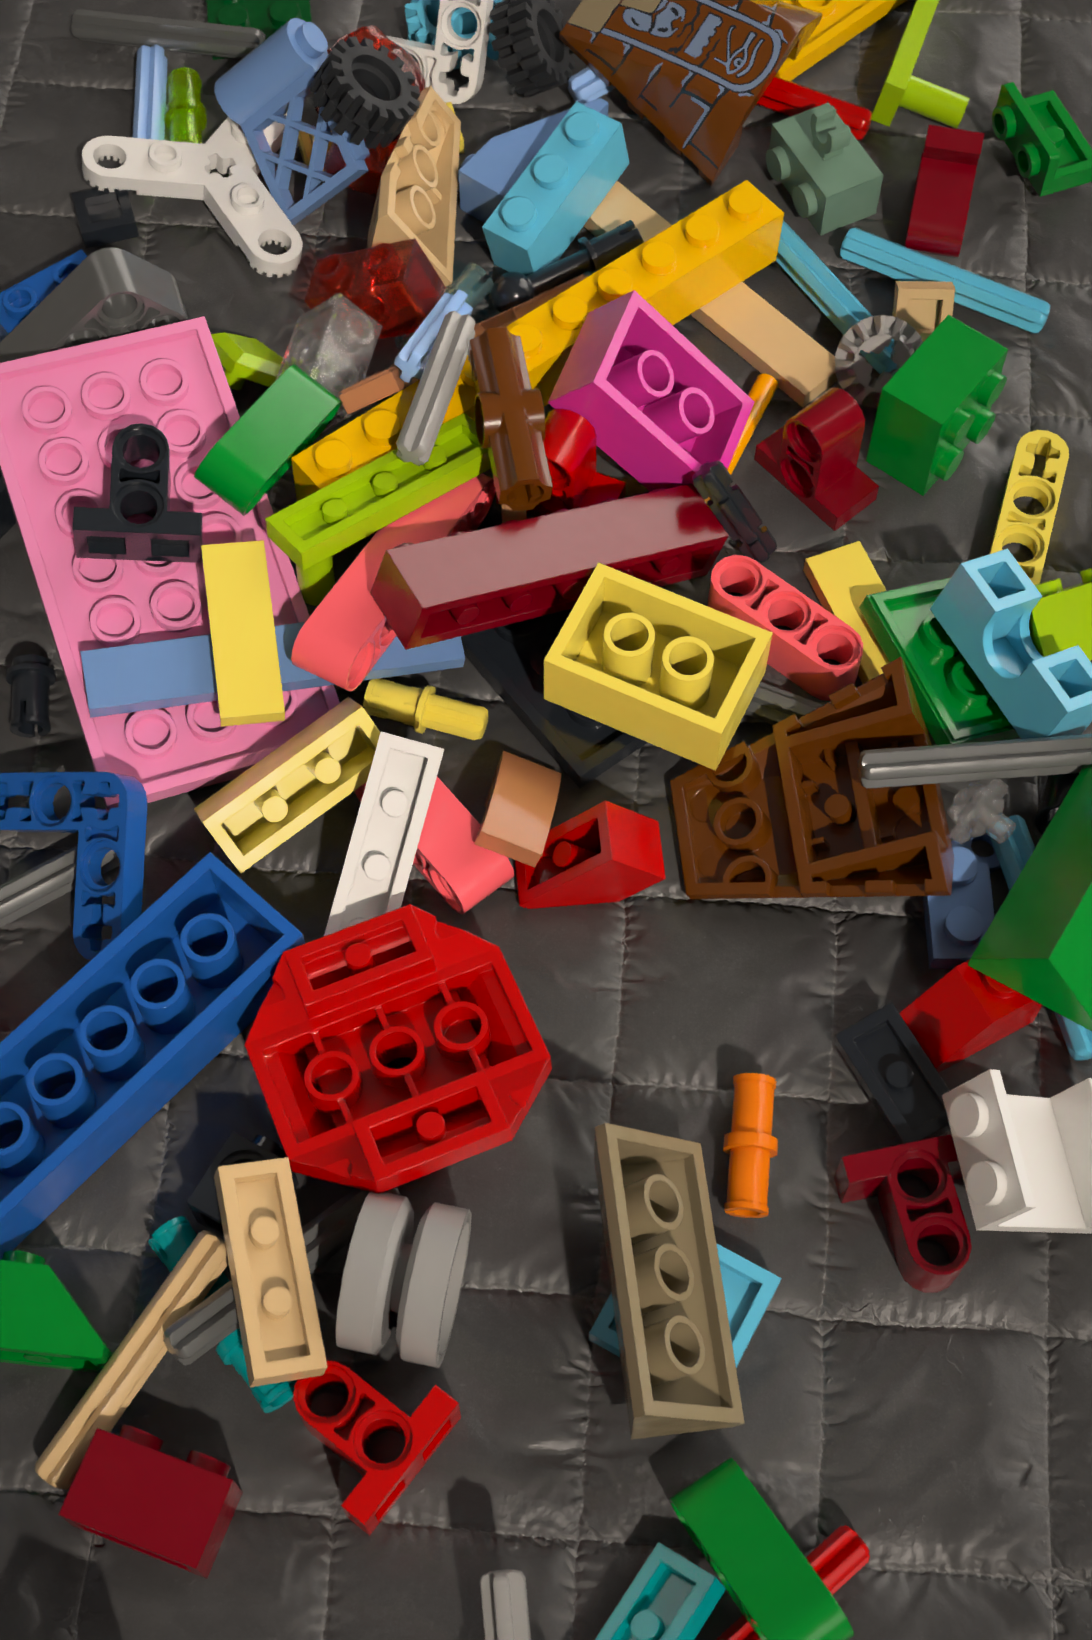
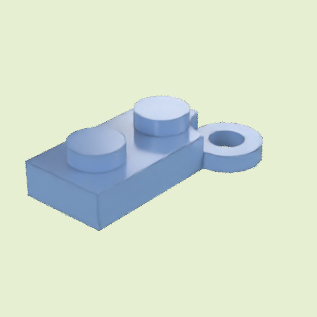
M983 823L971 825L962 832L958 841H951L954 853L951 896H922L929 969H953L969 960L994 919L990 873L995 872L1001 866L989 836V829L992 825ZM978 840L986 841L993 847L994 854L989 857H980L972 851L971 844Z

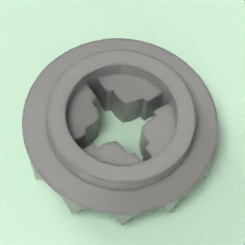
M889 315L867 317L854 324L840 340L835 354L836 376L842 389L848 392L858 404L878 408L882 388L896 373L893 372L891 374L883 371L878 379L875 378L872 385H869L873 367L866 361L864 356L859 354L860 350L867 353L880 354L884 347H888L891 340L894 339L895 341L891 346L893 351L890 359L900 369L923 343L919 333L904 320Z

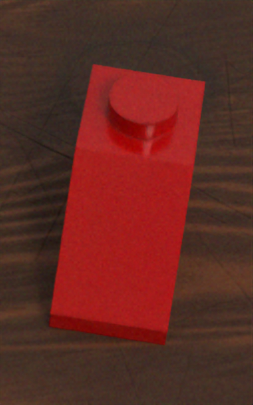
M606 800L550 829L543 854L535 867L515 860L519 906L527 909L619 902L666 879L659 822Z
M969 960L953 968L899 1014L939 1073L1034 1022L1042 1005L968 966Z

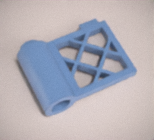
M293 18L286 22L218 78L215 83V95L219 105L230 119L241 126L271 196L292 225L300 222L369 171L364 159L370 155L364 139L359 145L350 142L351 134L345 130L342 136H340L333 130L337 125L333 119L328 122L324 121L320 114L325 107H320L317 126L301 121L305 97L312 93L311 83L314 80V75L328 56V44L323 32L315 24L299 18ZM275 121L285 125L280 155L271 151L263 132ZM299 130L314 135L309 166L294 160ZM329 141L338 145L347 165L335 175L323 171ZM292 170L307 175L303 199L296 204L288 189Z

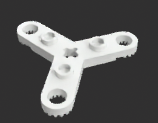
M229 117L225 119L205 144L119 136H99L93 138L84 146L82 150V172L84 173L85 180H89V185L92 187L97 185L98 190L104 191V188H109V192H114V189H118L119 192L122 190L137 191V195L203 200L235 246H239L246 255L247 260L250 261V266L253 269L257 268V273L262 274L265 272L267 273L266 277H272V274H277V278H280L284 273L288 276L292 270H297L302 254V238L257 175L260 173V169L241 126ZM276 121L263 130L271 151L274 153L281 147L285 128L284 124ZM104 156H106L107 160H110V156H113L114 161H117L119 158V163L123 165L110 169L104 168L97 163L98 158L103 161ZM213 169H217V170H218V172H214V173H211V174H210V170H213ZM229 173V177L223 178L221 174ZM266 241L268 245L272 241H275L274 245H278L281 242V247L284 248L286 246L287 252L278 255L270 254L264 251L261 245L265 246Z

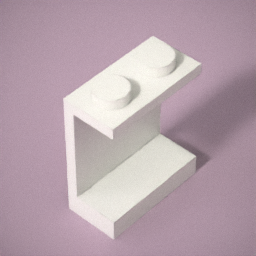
M989 1069L942 1095L976 1230L1092 1234V1078H1088L1051 1098L1007 1095L1000 1070Z

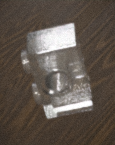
M339 292L298 317L276 380L292 364H295L340 399L341 390L365 378L382 325ZM341 404L336 415L324 430L352 416L353 412L347 415L343 404Z

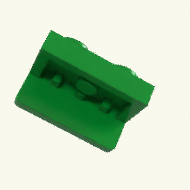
M1014 82L1001 85L997 105L992 112L993 130L1000 140H1004L1016 159V165L1020 174L1024 178H1028L1039 197L1092 182V148L1054 90L1024 98Z

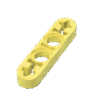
M1046 430L1028 432L1021 437L1017 444L989 554L1001 551L1003 546L1010 543H1020L1027 546L1034 558L1030 561L1018 563L1034 585L1039 584L1069 459V448L1065 441L1057 434ZM1035 455L1046 457V465L1041 478L1030 476ZM1023 496L1032 497L1042 503L1045 510L1036 515L1025 514L1016 508L1013 501Z

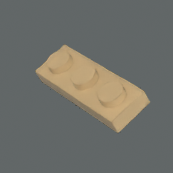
M289 1158L218 1166L214 1179L249 1386L251 1388L322 1376L328 1367Z

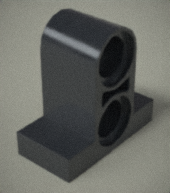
M143 423L132 424L122 429L115 437L112 446L109 508L74 507L73 536L77 558L202 563V513L170 511V450L167 438L156 427ZM138 459H147L154 462L151 466L143 468L134 467L130 463ZM140 513L153 518L147 523L135 524L126 520L128 517Z

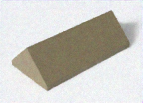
M609 1123L596 1126L594 1164L631 1440L730 1428L745 1424L701 1143Z

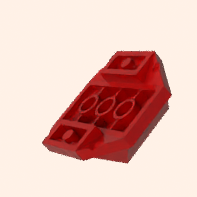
M411 904L284 951L272 977L274 983L257 1013L244 1044L285 1154L289 1158L292 1172L378 1194L512 1141L552 1070L551 1056L500 947L468 931L438 922L436 916ZM406 1057L413 1059L409 1065L400 1069L386 1067L388 1063L397 1058Z

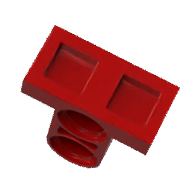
M561 408L550 411L545 418V439L543 444L552 477L553 488L551 498L539 503L532 510H526V514L540 517L560 509L572 510L599 504L610 498H625L626 482L596 472V432L592 424L583 416L571 410Z
M327 1361L328 1368L322 1376L297 1380L293 1399L296 1410L310 1433L363 1476L341 1507L347 1518L370 1536L460 1420L459 1403L435 1385L409 1417L351 1369L337 1361ZM340 1386L347 1390L349 1393L348 1402L345 1408L337 1415L320 1417L311 1412L312 1400L322 1388ZM393 1430L402 1434L406 1439L402 1454L396 1460L386 1464L370 1460L366 1456L367 1445L370 1439L378 1432Z

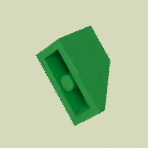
M24 1251L3 1252L2 1260H0V1362L100 1373L113 1353L63 1282L49 1265H45L46 1259L37 1254Z

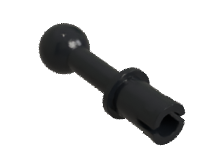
M629 220L591 240H588L586 237L578 239L579 252L530 275L525 276L519 272H507L501 275L494 282L491 290V299L494 307L498 312L502 313L582 274L589 272L591 275L644 243L637 228L634 229L635 224L632 220Z

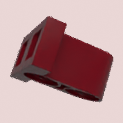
M928 125L918 167L905 247L923 253L954 258L959 257L976 168L981 155L985 133Z
M834 387L829 389L788 419L785 425L756 445L754 460L833 531H836L877 498L879 486L857 467L865 429V418L857 401L841 388Z
M952 1134L843 1156L834 1175L840 1203L877 1196L896 1263L903 1279L912 1288L924 1293L940 1292L948 1288L955 1281L967 1263L972 1247L968 1227L953 1180L961 1179L963 1176ZM902 1175L919 1177L926 1183L930 1196L915 1198L907 1195L901 1189L898 1177ZM923 1240H932L940 1243L949 1255L950 1264L935 1266L928 1263L921 1257L917 1243Z

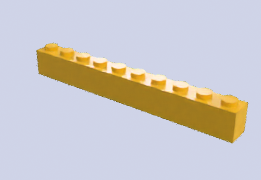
M745 180L506 326L510 333L521 337L531 388H538L540 390L544 406L549 404V398L589 312L635 290L670 324L678 323L740 282H743L776 261L784 212L748 180ZM468 355L442 424L463 413H466L475 421L474 402L476 390L472 380ZM420 380L293 456L291 461L297 501L397 449L396 442Z

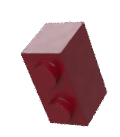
M123 1425L119 1436L97 1428L58 1515L76 1528L207 1579L243 1494L234 1480L227 1478L231 1467L218 1459L190 1450L186 1461L160 1452L164 1443L163 1440L132 1426Z

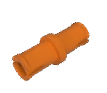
M741 1073L733 1077L734 1099L731 1132L724 1135L723 1151L729 1154L727 1201L724 1205V1211L726 1214L736 1217L763 1218L768 1216L769 1212L767 1200L770 1158L777 1156L778 1139L772 1136L776 1079L765 1074Z

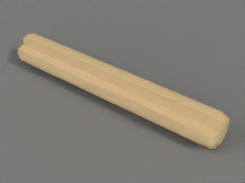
M205 1230L198 1233L35 1463V1471L48 1484L57 1489L66 1490L71 1487L96 1429L99 1428L107 1432L113 1429L168 1351L163 1341L166 1328L200 1304L229 1264L226 1244L219 1236Z

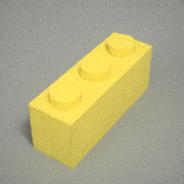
M347 697L199 804L194 810L241 874L367 782L380 731L365 709Z

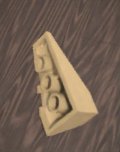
M431 86L421 91V95L417 99L421 101L419 108L404 127L381 175L368 231L367 255L364 262L365 274L372 286L381 290L397 307L451 285L453 280L461 121Z

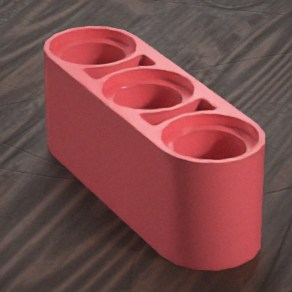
M732 555L716 563L711 573L708 607L772 632L768 665L820 700L831 701L829 698L830 694L851 683L855 686L863 655V642L860 635L852 627L754 559L742 555ZM735 592L744 596H732L728 593ZM774 626H787L793 630H780ZM823 660H836L840 662L841 665H830L824 662Z
M437 777L413 865L453 910L459 914H464L514 877V870L508 857L474 844L481 824ZM366 783L354 791L360 802L362 801Z

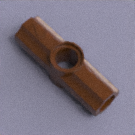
M507 327L489 328L477 338L471 339L468 349V360L470 361L472 380L476 390L474 417L477 439L481 449H488L498 504L507 505L512 511L532 510L539 503L551 498L553 488L547 462L548 458L543 444L545 439L543 399L538 388H531L521 337L510 333Z

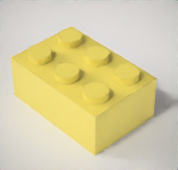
M598 563L544 659V699L716 771L766 672L773 633Z

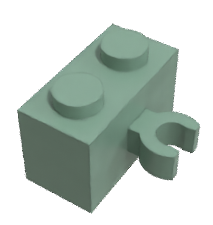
M828 102L772 124L770 146L765 156L768 171L775 181H781L791 195L798 214L803 218L807 217L820 236L876 214L883 174L851 133L849 126L845 125L836 113L834 106H831Z

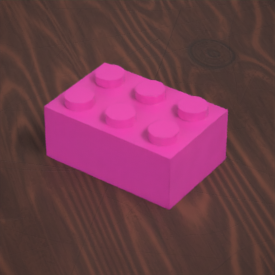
M635 290L588 313L548 401L554 409L571 410L587 419L595 428L596 445L649 491L656 488L668 489L691 484L692 476L706 462L711 463L718 460L728 470L754 405V401Z

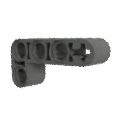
M116 247L97 250L87 256L0 342V363L189 320L176 279L169 272L126 250Z

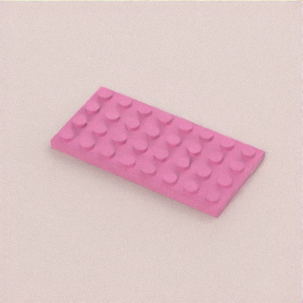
M205 316L0 363V470L94 771L135 777L142 783L146 791L147 803L237 778L340 703L334 685L284 691L285 721L221 727L218 701L90 718L80 651L210 634L203 562L188 563L76 557L73 536L74 507L109 508L112 446L117 434L129 425L141 423L152 425L162 431L167 438L170 450L171 471L170 511L202 513L203 545L264 540L274 626L306 622L310 617L289 557L267 535L265 518L274 514L267 494L247 515L243 516L194 478L196 470L208 452L240 419ZM138 459L130 464L134 467L143 468L151 466L154 462L147 459ZM140 513L134 514L126 520L131 523L142 524L147 523L153 518ZM119 795L116 797H103L107 810L118 807Z

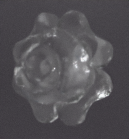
M999 778L993 780L988 786L980 781H970L968 787L961 789L954 796L952 805L947 810L949 817L956 824L951 830L950 837L959 844H963L969 841L971 837L988 834L999 844L1004 843L1017 826L1015 822L1003 814L1005 803L1003 797L1009 786Z

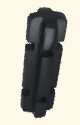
M718 460L702 464L699 470L692 476V483L704 500L710 497L707 505L733 541L740 540L737 542V547L743 556H747L760 563L767 561L770 558V554L777 549V541L766 526L759 527L762 525V519L737 484L730 485L733 482V477L724 464Z

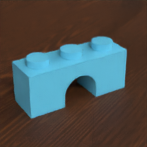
M1008 549L961 563L931 606V612L1021 739L1081 735L1092 722V663L1079 645L1045 657L1038 652L1031 639L1029 619L1033 608L1042 598V595Z

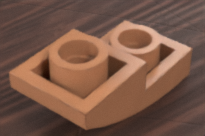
M503 751L484 805L486 810L474 844L535 867L543 854L562 773Z

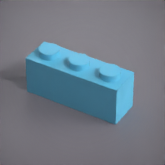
M577 101L574 103L482 226L494 265L508 272H519L527 276L560 259L630 164L622 123Z

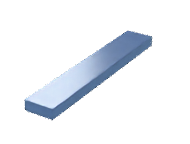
M305 622L275 626L283 692L335 685L292 664L291 655L294 642ZM211 634L80 651L90 718L218 701ZM396 636L363 681L463 667L465 654L461 636L405 650Z

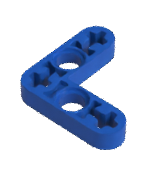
M110 772L0 773V830L78 833L73 937L78 952L85 959L92 960L142 914L147 822L146 791L142 783L135 777ZM65 785L71 794V805L66 816L59 819L54 812L53 802L57 791ZM119 795L118 807L111 808L110 810L95 808V797H116ZM16 796L30 797L29 808H8V800ZM113 850L119 858L120 869L115 881L108 885L101 875V864L105 855ZM102 896L115 897V905L102 904ZM103 926H112L111 939H102L101 932Z

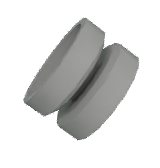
M369 1192L359 1213L343 1270L335 1330L336 1345L338 1347L376 1355L388 1341L398 1313L396 1348L400 1359L434 1368L440 1367L450 1340L463 1284L471 1233L472 1213L470 1209L434 1202L422 1216L412 1244L414 1212L408 1198L386 1192L380 1194Z

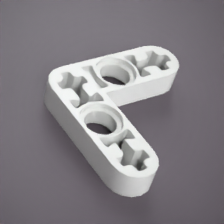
M440 0L435 45L367 31H354L338 41L343 39L346 42L348 37L355 36L359 43L364 38L373 40L374 49L378 50L381 45L390 49L387 56L393 61L401 52L412 54L420 65L419 77L413 82L412 86L419 87L420 93L423 89L431 86L445 103L461 104L474 97L481 89L490 33V13L493 10L494 0ZM458 7H465L475 14L477 30L472 38L458 36L451 26L452 14ZM448 46L457 50L474 49V56L468 53L462 57L460 71L463 76L469 77V83L460 87L458 91L454 90V81L446 78V72L456 67L459 51L448 52Z

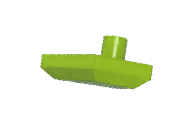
M226 332L211 334L221 364L225 368L224 373L227 382L232 389L241 390L246 379L270 387L292 365L257 339Z

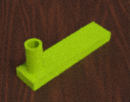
M915 0L872 113L873 121L890 127L899 106L950 127L958 128L970 98L911 75L939 0Z
M463 413L442 424L429 460L423 465L418 466L412 462L401 461L397 457V448L265 518L268 537L296 564L298 585L305 603L318 606L335 585L332 555L491 469L488 449L480 448L473 419L466 413Z

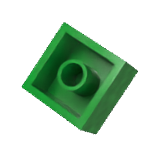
M948 314L882 388L866 462L922 496L926 494L939 478L947 481L959 466L964 455L963 449L970 441L979 444L994 423L996 414L990 411V409L1001 394L1007 381V377L1001 374L1008 348Z

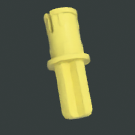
M383 678L372 679L368 683L363 701V707H365L364 709L368 715L387 718L414 726V731L423 734L426 728L470 740H477L482 738L488 723V710L485 707L436 695V689L431 685L421 689Z

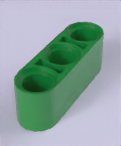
M292 364L212 447L196 470L194 478L243 516L247 515L292 466L291 458L307 449L324 431L342 404L341 400L297 365Z
M731 1457L669 1498L670 1504L685 1530L760 1640H849L854 1636L851 1624L829 1589L745 1473Z

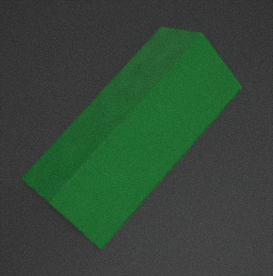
M1082 768L974 951L968 966L1092 1031V768Z

